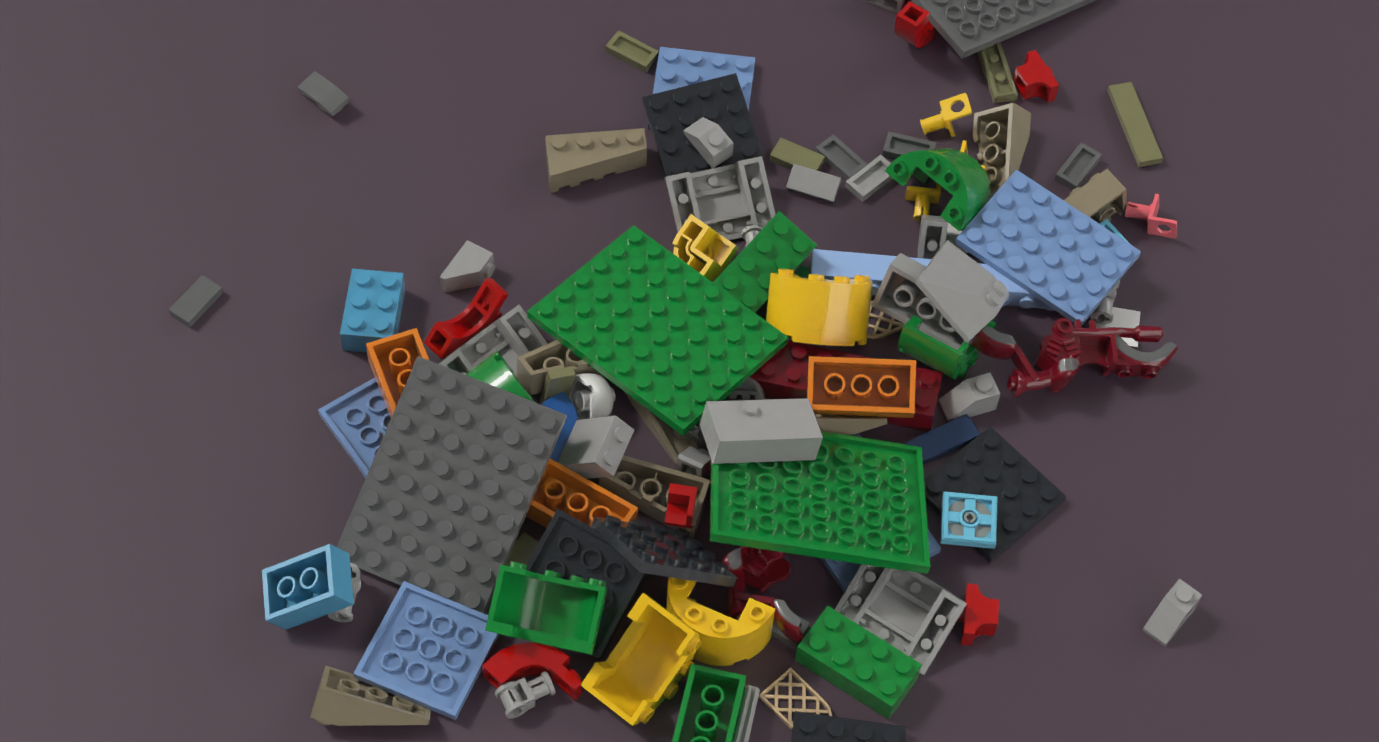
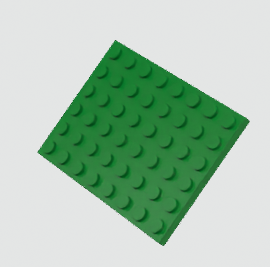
M634 225L527 311L528 319L682 436L701 420L706 402L723 401L788 344V336L723 289L713 286L712 281Z
M821 431L823 439L815 460L713 464L711 460L710 541L928 574L930 555L922 447Z

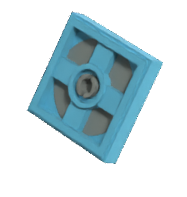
M943 492L941 544L995 549L997 496Z

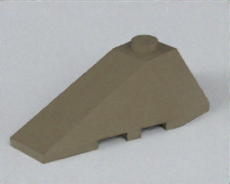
M1015 103L974 113L973 139L979 149L977 154L978 160L982 162V165L986 166V174L990 181V197L994 196L1015 170H1019L1030 136L1031 113Z

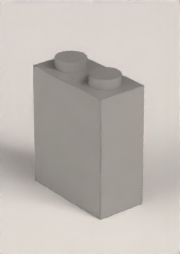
M617 416L577 420L557 463L586 479L612 477L615 475L634 429Z

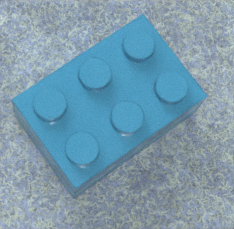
M352 269L340 331L342 350L367 352L366 343L398 334L405 294L403 273Z
M331 544L262 570L265 621L285 630L354 605L350 555Z

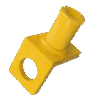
M966 93L939 101L942 109L940 111L941 114L920 120L924 134L945 127L949 129L951 136L954 137L955 133L951 121L972 114ZM956 102H962L965 105L964 109L960 112L951 111V107Z
M937 182L936 189L907 186L905 200L915 201L913 215L915 221H920L921 213L922 215H929L930 203L938 204L941 185Z

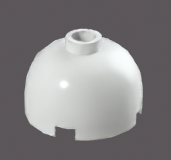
M583 373L575 376L569 399L575 407L578 420L608 417L615 401V391L602 376L592 373Z

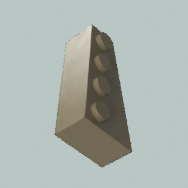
M644 128L545 136L550 193L557 192L559 188L569 185L571 188L580 185V182L592 178L594 181L599 180L606 174L613 172L619 174L644 167L647 164V144Z
M1106 169L1102 173L1094 174L1084 186L1075 188L1064 201L1097 223H1101L1106 219L1110 222L1111 215L1116 212L1119 215L1125 213L1127 190Z
M557 340L517 357V379L529 395L541 393L548 370L573 366L576 375L592 373L602 376L604 379L607 378Z
M623 455L615 475L612 477H600L599 486L635 505L639 511L665 524L670 483L697 487L692 528H683L689 531L690 536L695 539L709 497L711 480ZM667 525L668 527H670V528H672V529H675V527H677V526Z

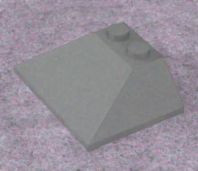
M762 156L738 161L728 166L665 177L677 232H679L690 214H692L727 240L742 238L741 232L747 226L759 225L764 228L776 215Z
M948 240L941 246L915 282L966 343L998 314L1010 295L1003 282L997 280L994 275Z
M517 305L452 352L439 364L466 375L497 350L517 377V357L548 343L532 321L527 318V314L522 307Z
M862 564L835 610L922 664L920 673L925 675L967 603L920 573Z

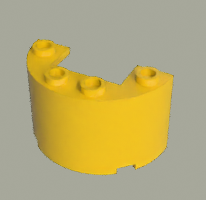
M778 269V273L770 274L766 321L788 336L793 342L831 346H854L855 341H857L858 345H864L867 343L873 281L870 280V276L855 275L854 279L846 276H834V280H826L824 275L809 274L808 278H801L794 274V270Z
M668 578L666 610L697 632L702 641L693 659L713 666H731L735 662L753 658L769 642L772 635L775 608L749 598L739 620H735L696 603V600L690 598L689 595L696 581Z
M645 593L641 594L627 615L633 621L605 662H596L581 683L584 689L632 726L640 722L646 724L653 716L657 707L666 698L670 700L679 689L677 683L682 676L686 677L689 674L691 664H695L692 660L702 643L697 632Z

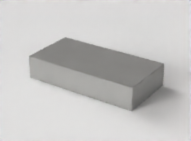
M879 155L849 178L845 183V187L860 201H865L893 179L884 172L891 163L882 155Z
M793 164L786 188L834 203L841 178Z

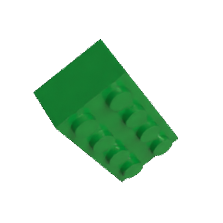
M778 211L715 279L712 285L723 289L754 313H757L768 301L770 274L778 273V269L795 271L812 253L817 244L784 214Z
M829 606L826 607L798 645L795 658L796 662L887 720L891 718L917 681L922 666L916 660Z
M691 664L672 742H732L744 694L746 676Z

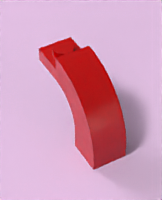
M909 1L896 15L894 26L896 36L917 48L928 44L934 38L936 28L928 20L930 12Z
M492 278L485 279L469 306L451 320L436 322L424 343L440 359L446 358L501 317L502 313L499 310L509 294Z
M531 642L515 644L499 651L482 665L483 678L496 689L511 681H517L530 676H541V673L546 671L551 681L574 701L582 694V679L576 671L570 669V656L550 645Z

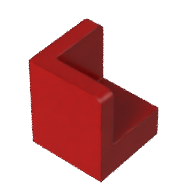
M670 483L665 516L666 525L692 528L697 487Z

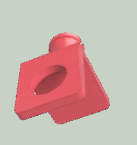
M1155 194L1153 203L1150 206L1128 201L1125 217L1147 220L1148 234L1176 238L1177 221L1157 217L1159 194ZM1158 225H1167L1171 230L1163 231L1158 228Z

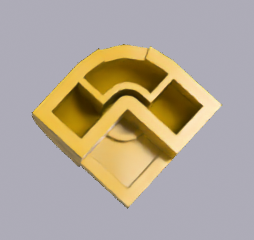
M690 214L672 243L674 245V255L712 282L725 270L739 249L738 246L692 214Z

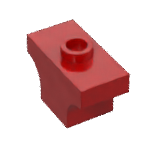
M1036 50L1027 52L1025 64L1016 67L1013 79L1015 87L1024 100L1031 97H1040L1046 102L1055 100L1059 84L1054 78L1051 68L1046 66Z
M967 583L963 599L967 605L957 621L962 622L960 645L971 646L973 640L980 635H995L998 626L999 599L987 598L981 594L977 584Z

